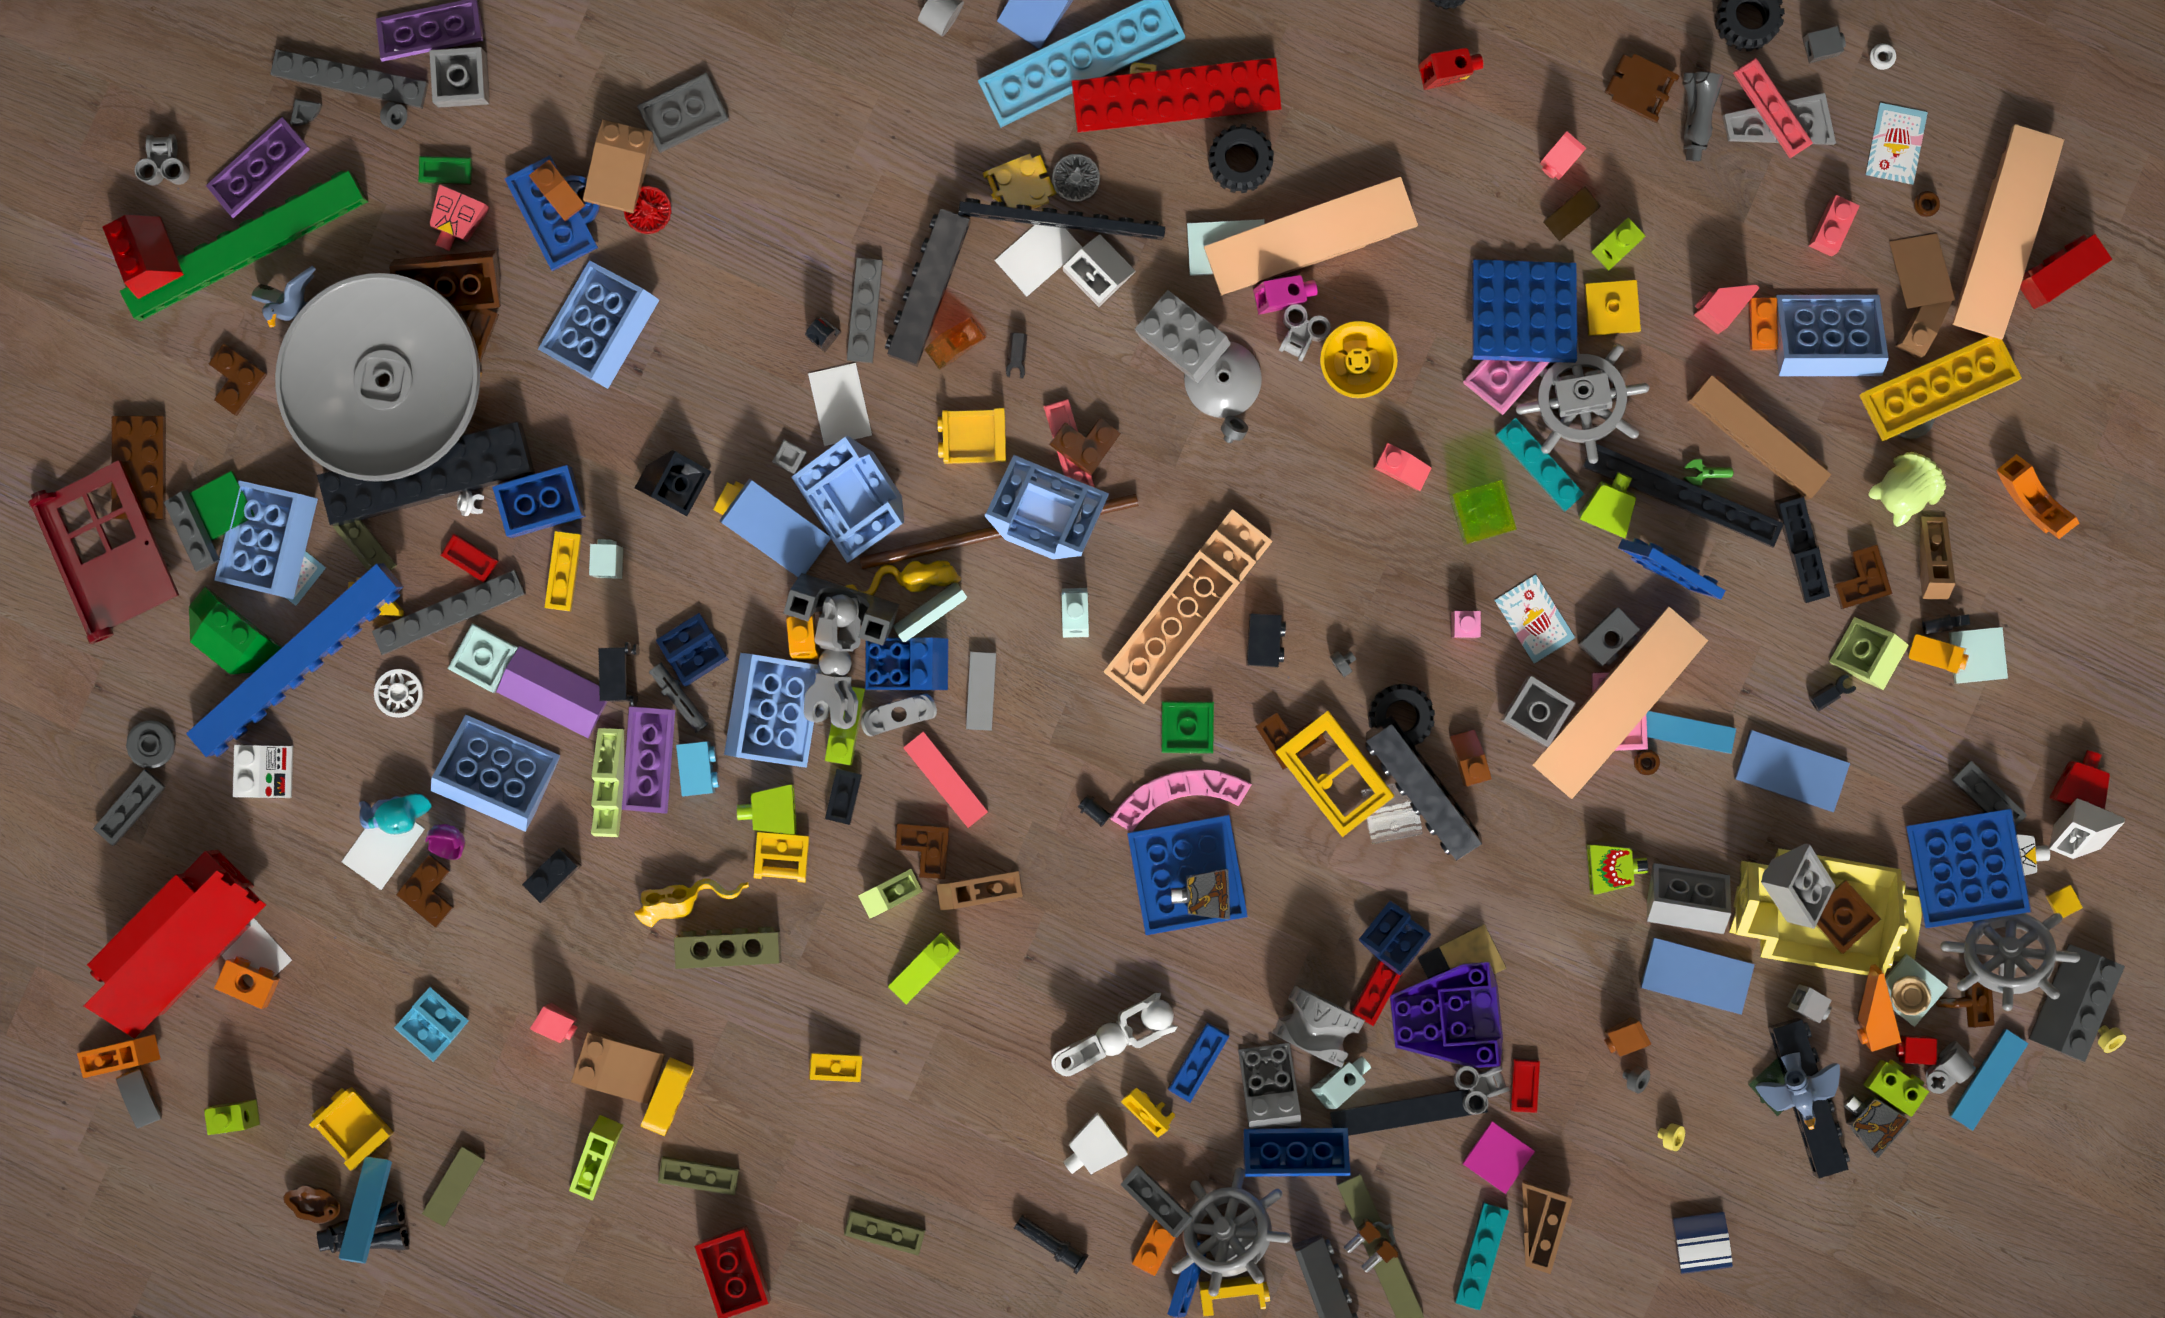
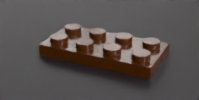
M112 416L111 464L118 460L122 461L146 519H166V506L164 504V501H166V417ZM111 482L112 513L123 507L113 482ZM126 512L113 518V520H129Z

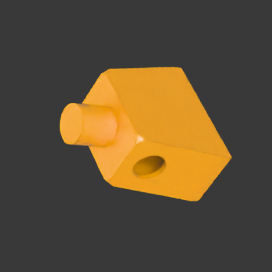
M813 613L809 621L787 615L789 652L793 661L819 659L818 644L815 643L817 630L815 613Z

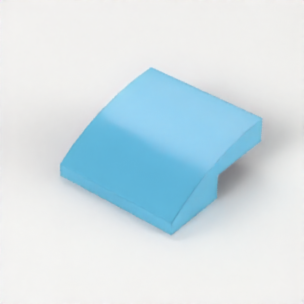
M429 987L394 1029L434 1062L469 1020Z

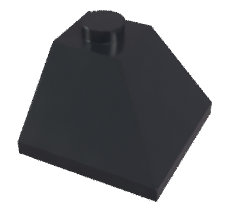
M671 450L646 465L634 488L675 511L688 516L712 471Z

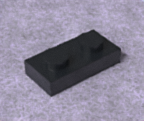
M836 769L825 816L826 820L851 825L862 774Z

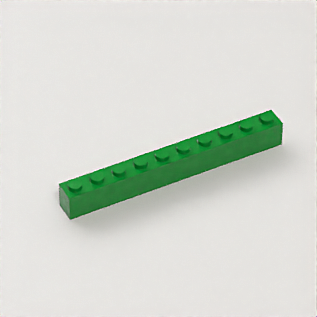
M339 171L331 176L332 180L324 184L321 182L309 187V192L301 196L297 194L285 200L286 204L278 208L274 206L262 212L263 216L256 220L253 218L245 220L239 225L240 228L231 232L228 230L219 234L216 237V241L210 244L205 242L196 246L193 249L194 252L187 256L184 254L177 256L184 275L139 299L125 285L126 288L120 290V293L133 318L141 322L368 203L355 176L350 171Z

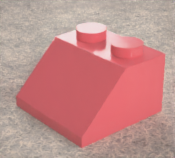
M1757 285L1719 288L1713 293L1709 291L1695 305L1698 310L1694 316L1718 335L1728 328L1758 291L1759 287Z

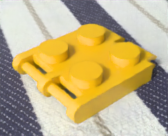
M1027 154L983 172L984 178L988 179L993 191L991 194L993 200L996 199V201L1002 202L1000 197L1003 196L1007 207L1016 208V205L1021 204L1032 206V209L1049 203L1048 197L1056 194L1050 178L1040 179L1039 177L1047 173L1041 155L1032 158L1031 154ZM993 175L995 176L998 186L1000 188L999 191L997 190L994 180L992 178Z

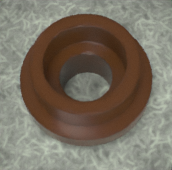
M1921 192L1914 199V209L1922 217H1931L1938 212L1940 200L1933 192ZM1923 200H1927L1930 203L1929 209H1925L1922 206Z
M1647 749L1641 750L1636 754L1634 767L1640 774L1652 775L1659 769L1660 759L1654 751ZM1645 757L1651 761L1649 767L1642 765V760Z

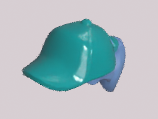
M409 794L403 797L395 796L388 800H378L372 808L367 802L360 801L359 819L362 827L365 829L380 828L385 833L398 835L411 831L416 819L427 813L432 806L430 801L421 794Z

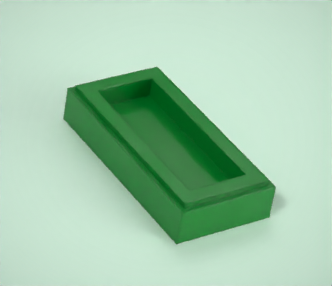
M419 156V183L471 185V158Z

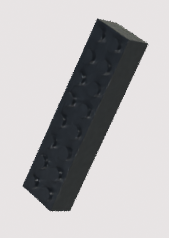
M514 422L461 436L457 443L437 462L422 471L404 478L389 481H365L349 478L333 471L318 474L317 478L329 524L331 526H341L459 495L466 490L474 491L534 475L535 471L523 425L519 422Z

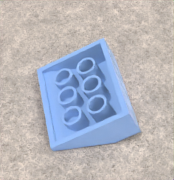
M589 260L538 350L608 389L658 304L659 299L643 288Z
M1776 295L1778 349L1776 350L1779 376L1883 375L1888 361V352L1879 295Z
M239 480L240 489L230 530L225 534L214 581L294 599L318 499ZM242 490L248 501L244 508V514L249 520L231 529ZM251 509L253 510L255 517L252 516Z
M740 653L724 755L807 768L814 722L807 720L804 716V699L809 687L815 683L816 673H822L820 665Z
M465 715L432 776L431 791L526 832L546 791L560 755Z

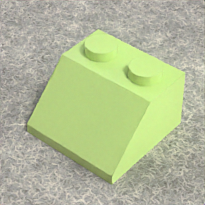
M1854 617L1829 662L1863 682L1884 690L1905 653L1908 644L1895 633Z

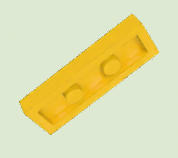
M555 531L544 608L572 611L582 535Z

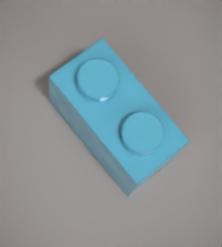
M709 741L676 745L682 796L715 793V788L719 787L718 773L713 772L712 762H716L715 746H710Z

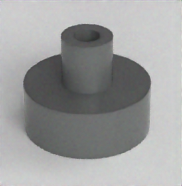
M389 102L381 109L380 120L385 127L398 130L407 121V111L404 106Z
M1227 416L1221 425V431L1225 435L1224 440L1227 443H1233L1234 440H1243L1248 431L1247 424L1238 417Z
M1339 651L1329 656L1343 677L1352 673L1349 664L1354 662L1356 658L1351 651L1344 656Z
M1636 1066L1632 1071L1626 1069L1623 1072V1078L1627 1080V1088L1637 1094L1643 1092L1648 1085L1650 1071L1641 1066Z

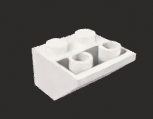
M1100 234L1081 248L1063 266V271L1098 307L1136 272Z
M2077 798L2054 824L2049 849L2072 859L2097 851L2124 824L2125 818Z

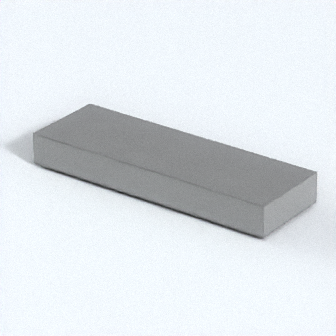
M970 652L966 729L992 731L996 653Z

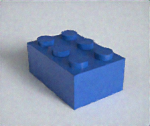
M568 465L492 486L505 533L509 538L586 517L572 467Z

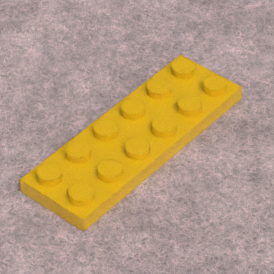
M1989 336L1869 389L1859 396L1881 440L1884 441L2013 384L2022 377L2003 340Z

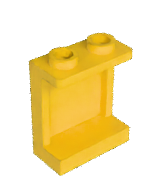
M1004 408L981 411L942 410V416L938 417V432H943V442H938L939 458H943L944 464L1006 462Z
M353 1087L346 1091L341 1088L331 1097L333 1103L327 1108L324 1106L320 1107L312 1115L314 1120L309 1124L312 1128H317L346 1160L344 1164L350 1171L360 1165L365 1157L373 1153L394 1133Z
M1251 1276L1221 1280L1217 1296H1211L1208 1292L1210 1281L1199 1283L1203 1317L1214 1316L1212 1300L1257 1294L1261 1309H1266L1265 1302L1270 1301L1267 1281L1258 1284Z

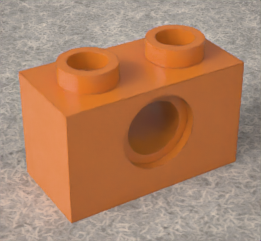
M238 956L235 959L226 960L214 989L260 1009L267 1008L280 980L273 976L275 972L264 967H260L258 970L250 966L251 962ZM246 974L253 978V986L251 988H247L243 984V978Z

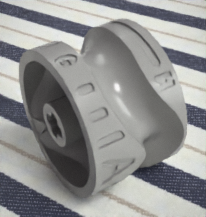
M1295 985L1288 999L1292 1002L1294 1011L1292 1014L1278 1019L1272 1033L1318 1058L1342 1067L1344 1060L1348 1056L1343 1047V1040L1350 1033H1359L1365 1020Z

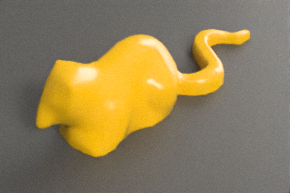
M938 560L930 564L912 561L902 572L892 565H884L876 572L870 588L863 593L873 595L885 574L894 575L896 581L910 592H921L931 585L942 587L951 584V582L958 583L961 581V577L948 561ZM853 584L846 585L847 588L859 591Z
M701 879L694 883L691 888H687L684 885H672L659 890H644L641 893V903L643 906L636 910L634 914L643 924L653 927L660 919H680L688 916L693 909L700 890L712 889L722 898L733 899L740 894L742 889L749 887L748 882L740 883L736 889L728 891L712 879Z

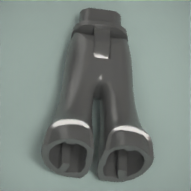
M1709 72L1684 73L1682 84L1687 93L1688 103L1687 120L1684 130V143L1686 145L1683 146V149H1687L1686 161H1701L1702 150L1707 149V143L1712 136V113L1724 75Z

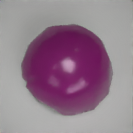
M449 824L434 825L427 832L425 842L429 841L428 850L431 853L450 860L461 858L465 847V838L456 827Z

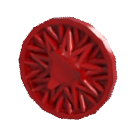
M651 186L641 187L634 213L624 211V217L629 226L636 232L646 235L654 234L664 229L670 221L672 214L671 202L667 195L660 189Z

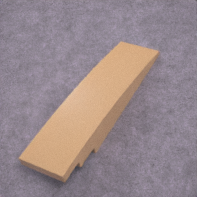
M2016 124L2012 126L2006 150L2002 153L1996 177L1992 180L1952 325L2003 339L2041 222L2064 139Z
M1398 177L1204 246V250L1218 290L1222 296L1363 248L1368 244L1418 226L1402 178Z
M1232 509L1104 670V673L1144 704L1273 541Z
M1667 607L1653 625L1644 632L1634 646L1620 659L1532 766L1569 798L1573 799L1671 686L1708 640L1673 609Z

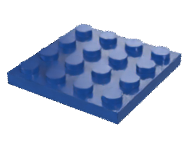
M1473 260L1472 359L1576 363V263Z
M2012 809L1906 826L1925 928L2032 912Z
M1229 815L1127 833L1145 935L1248 917ZM1228 869L1230 919L1191 915L1187 913V903L1172 904L1171 888L1186 887V876Z

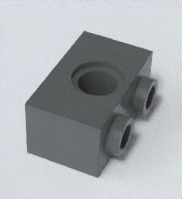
M1619 607L1614 608L1578 645L1598 666H1603L1605 663L1609 666L1619 657L1618 650L1623 646L1628 648L1637 640L1638 637L1635 634L1640 629ZM1608 631L1616 635L1617 640L1613 646L1605 643L1604 636Z

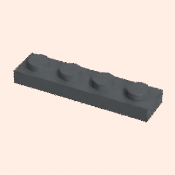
M857 258L847 361L873 363L883 266L882 260Z

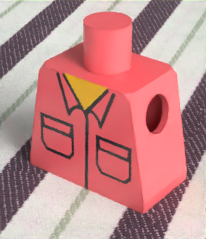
M439 185L430 220V226L440 231L435 245L450 251L455 238L468 242L488 212L489 207L480 201Z

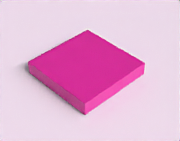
M1491 1121L1462 1164L1506 1194L1535 1151Z

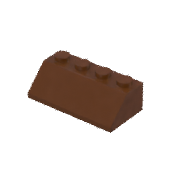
M497 250L394 259L389 266L390 274L408 277L425 284L444 296L457 311L499 308L501 306L500 270Z

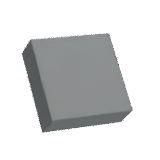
M784 439L772 463L796 474L807 451Z

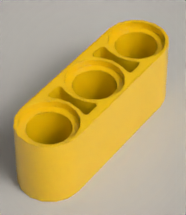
M669 1058L643 1118L641 1127L666 1136L693 1073V1066L674 1058Z

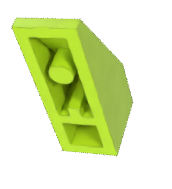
M852 687L858 700L857 716L854 725L848 729H842L831 723L825 761L852 765L865 689Z
M942 931L888 987L907 1004L960 951V948Z
M599 1115L589 1133L569 1191L593 1201L624 1126L623 1124Z

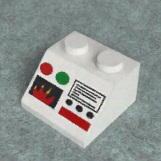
M234 745L233 797L292 798L293 746Z

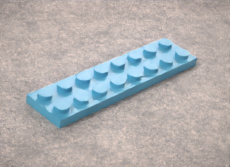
M1142 0L979 79L978 83L1001 128L1072 94L1071 81L1107 77L1134 62H1138L1185 39V35L1168 0Z

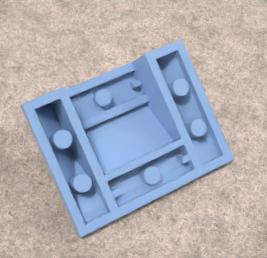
M849 436L841 439L791 477L847 563L904 523L902 495L874 452Z
M1013 455L985 517L1001 536L1009 542L1051 559L1076 557L1082 555L1109 493Z

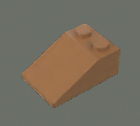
M602 119L595 141L583 201L634 213L654 147L653 132Z
M591 1030L587 1032L571 1082L596 1091L649 1104L665 1054Z

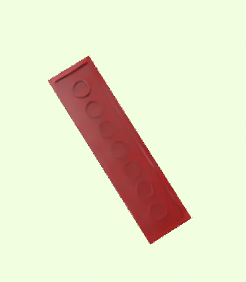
M1276 58L1071 81L1077 133L1281 110Z

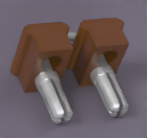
M1364 1218L1363 1223L1357 1228L1358 1233L1344 1246L1348 1253H1351L1365 1240L1370 1244L1375 1238H1380L1381 1233L1376 1228L1378 1225L1384 1229H1389V1236L1392 1239L1391 1243L1384 1237L1380 1239L1381 1242L1374 1248L1376 1251L1374 1255L1361 1266L1368 1273L1382 1260L1388 1263L1393 1257L1397 1258L1398 1252L1393 1247L1395 1244L1394 1227L1391 1224L1384 1225L1382 1222L1372 1223L1369 1219Z

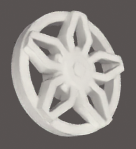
M390 670L383 674L375 685V702L379 709L388 716L406 717L413 714L420 707L423 700V686L418 677L407 670ZM396 674L400 679V683H395ZM402 674L408 675L413 680L407 681L404 684V678ZM391 675V679H390L391 686H390V685H382V686H381V684L383 683V681H384L387 677H389V676ZM409 685H417L413 690L409 691ZM388 689V694L386 695L379 690ZM418 690V699L415 702L410 694H414ZM379 696L389 698L386 708L382 705ZM408 699L413 704V707H410L406 704V701ZM391 703H396V707L390 712ZM400 704H402L403 708L409 710L404 713H395L400 708Z

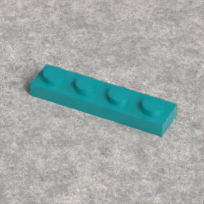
M1514 418L1495 435L1564 512L1584 495L1548 453L1542 452V446L1517 418Z
M1483 1202L1454 1302L1456 1304L1481 1310L1509 1214L1508 1209Z

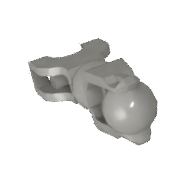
M843 594L831 598L826 597L815 635V643L820 645V648L825 649L819 659L820 669L823 673H816L815 683L809 687L804 699V716L807 720L815 723L824 721L828 718L830 711L832 724L842 729H848L854 725L858 709L857 696L851 687L852 677L845 676L852 665L848 651H853L860 645V638H858L860 632L859 602L855 597L850 598ZM837 627H840L839 636L837 639Z

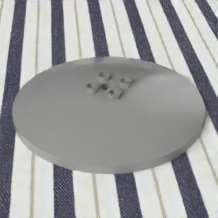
M385 273L364 274L342 280L329 286L311 299L297 314L284 336L277 358L275 373L277 402L282 418L293 439L301 449L327 469L349 478L365 481H389L404 478L422 471L437 462L457 443L464 433L475 410L480 387V363L477 347L468 325L457 309L444 296L425 284L408 277ZM387 373L390 376V382L387 386L381 387L378 379L382 374Z

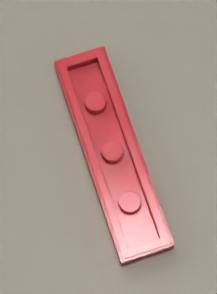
M1754 58L1733 72L1789 158H1792L1813 144L1757 58Z
M1068 399L1044 406L1053 438L1064 423L1078 431ZM1057 451L1065 476L1095 488L1091 475H1088Z
M924 732L903 747L967 828L988 813L987 809Z

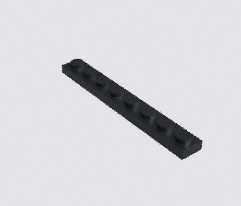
M965 198V202L960 201L958 215L1154 240H1162L1165 236V226H1159L1160 222L1145 220L1144 224L1134 223L1133 218L1119 217L1118 221L1108 220L1109 216L1103 214H1093L1092 218L1084 217L1083 213L1078 211H1068V214H1060L1054 208H1042V211H1035L1029 205L1018 204L1016 208L1006 207V203L991 201V205L980 204L981 200L974 198Z
M1596 444L1598 461L1592 464L1588 461V457L1585 459L1582 466L1585 469L1611 480L1615 479L1618 472L1632 478L1628 487L1771 548L1775 546L1784 525L1780 521Z

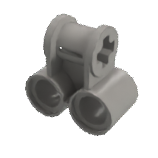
M169 134L168 137L147 135V159H141L135 165L134 171L137 178L151 186L158 185L164 178L176 185L187 182L190 177V170L186 164L177 159L178 146L175 134ZM179 165L180 173L176 177H171V169ZM153 166L154 174L150 178H146V169Z
M1293 304L1285 310L1283 322L1290 330H1288L1279 351H1286L1298 357V360L1302 362L1312 342L1311 340L1316 342L1324 340L1328 336L1331 326L1328 319L1324 316H1315L1310 321L1307 320L1306 309L1302 305ZM1291 311H1298L1302 315V321L1296 324L1292 323L1288 318V314ZM1315 322L1322 323L1325 327V333L1322 335L1314 334L1311 329L1312 324Z
M1953 1041L1940 1053V1058L1936 1061V1065H1931L1926 1070V1084L1931 1092L1936 1094L1944 1093L1956 1082L1962 1083L1972 1075L1976 1069L1973 1065L1975 1060L1957 1041ZM1942 1076L1943 1081L1940 1082L1938 1079L1933 1081V1077L1940 1078Z
M1470 1066L1461 1067L1455 1072L1454 1083L1462 1090L1469 1091L1463 1099V1107L1466 1112L1472 1115L1481 1114L1488 1107L1487 1097L1491 1098L1511 1090L1510 1086H1506L1501 1072L1503 1070L1502 1066L1482 1072L1480 1075L1476 1069ZM1463 1071H1469L1473 1075V1082L1468 1086L1460 1081V1074ZM1473 1095L1480 1097L1482 1100V1107L1479 1110H1473L1469 1106V1099Z

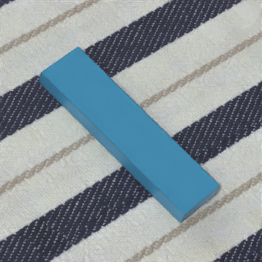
M1648 711L1646 714L1648 738L1732 754L1736 728Z
M2004 1029L1949 1116L1973 1131L2029 1043Z
M365 1157L339 1259L366 1264L392 1165L390 1160Z

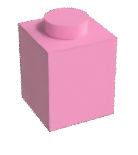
M1481 611L1451 612V638L1481 637Z

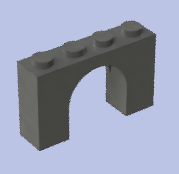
M804 573L800 574L790 589L783 614L809 621L813 613L823 611L826 597L831 598L840 594L850 598L855 597L859 602L858 617L861 625L858 638L884 645L893 628L900 604Z

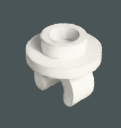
M466 490L462 495L458 496L457 509L461 511L463 516H468L470 513L481 514L483 510L476 509L474 501L476 499L483 500L484 496L480 494L472 495L470 490Z

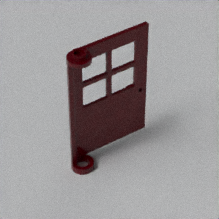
M121 460L56 492L47 493L46 490H41L31 495L32 499L28 501V504L33 509L85 629L89 644H95L114 635L111 628L179 596ZM113 482L123 507L99 519L88 493ZM83 497L93 522L69 533L59 508ZM126 512L136 538L112 549L102 524ZM96 527L106 553L83 564L72 538Z

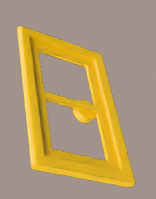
M1329 710L1275 751L1341 837H1344L1395 796ZM1326 730L1349 760L1330 775H1319L1316 781L1296 756V753ZM1352 764L1374 791V794L1344 817L1323 789L1330 788L1333 782L1332 779Z

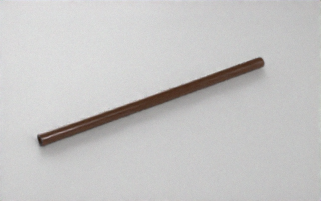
M1136 494L1106 500L1100 515L1139 506ZM992 526L859 558L862 569H867L1002 538V536Z

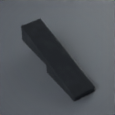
M1796 494L1775 500L1780 522L1784 523L1782 527L1804 602L1809 603L1830 597L1820 550L1815 543L1804 496Z

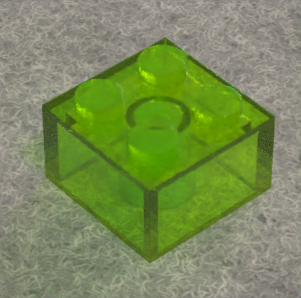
M1502 480L1449 496L1464 546L1517 530Z

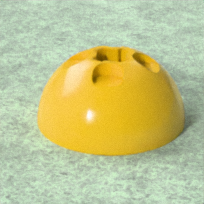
M1364 321L1349 322L1336 328L1324 342L1320 357L1322 373L1328 384L1338 393L1351 398H1367L1385 389L1395 375L1398 362L1396 347L1390 336L1377 325Z

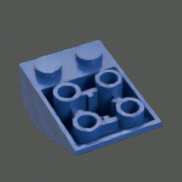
M887 638L884 645L866 640L865 690H948V639L910 638L903 642L900 638Z

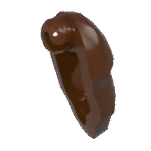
M302 1185L299 1188L286 1192L283 1197L284 1203L295 1213L297 1218L314 1223L331 1221L340 1212L338 1199L331 1192L323 1188L316 1189L312 1186Z

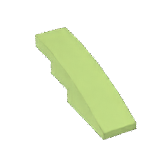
M598 728L591 776L594 780L591 806L594 808L591 834L593 836L619 837L624 785V730Z

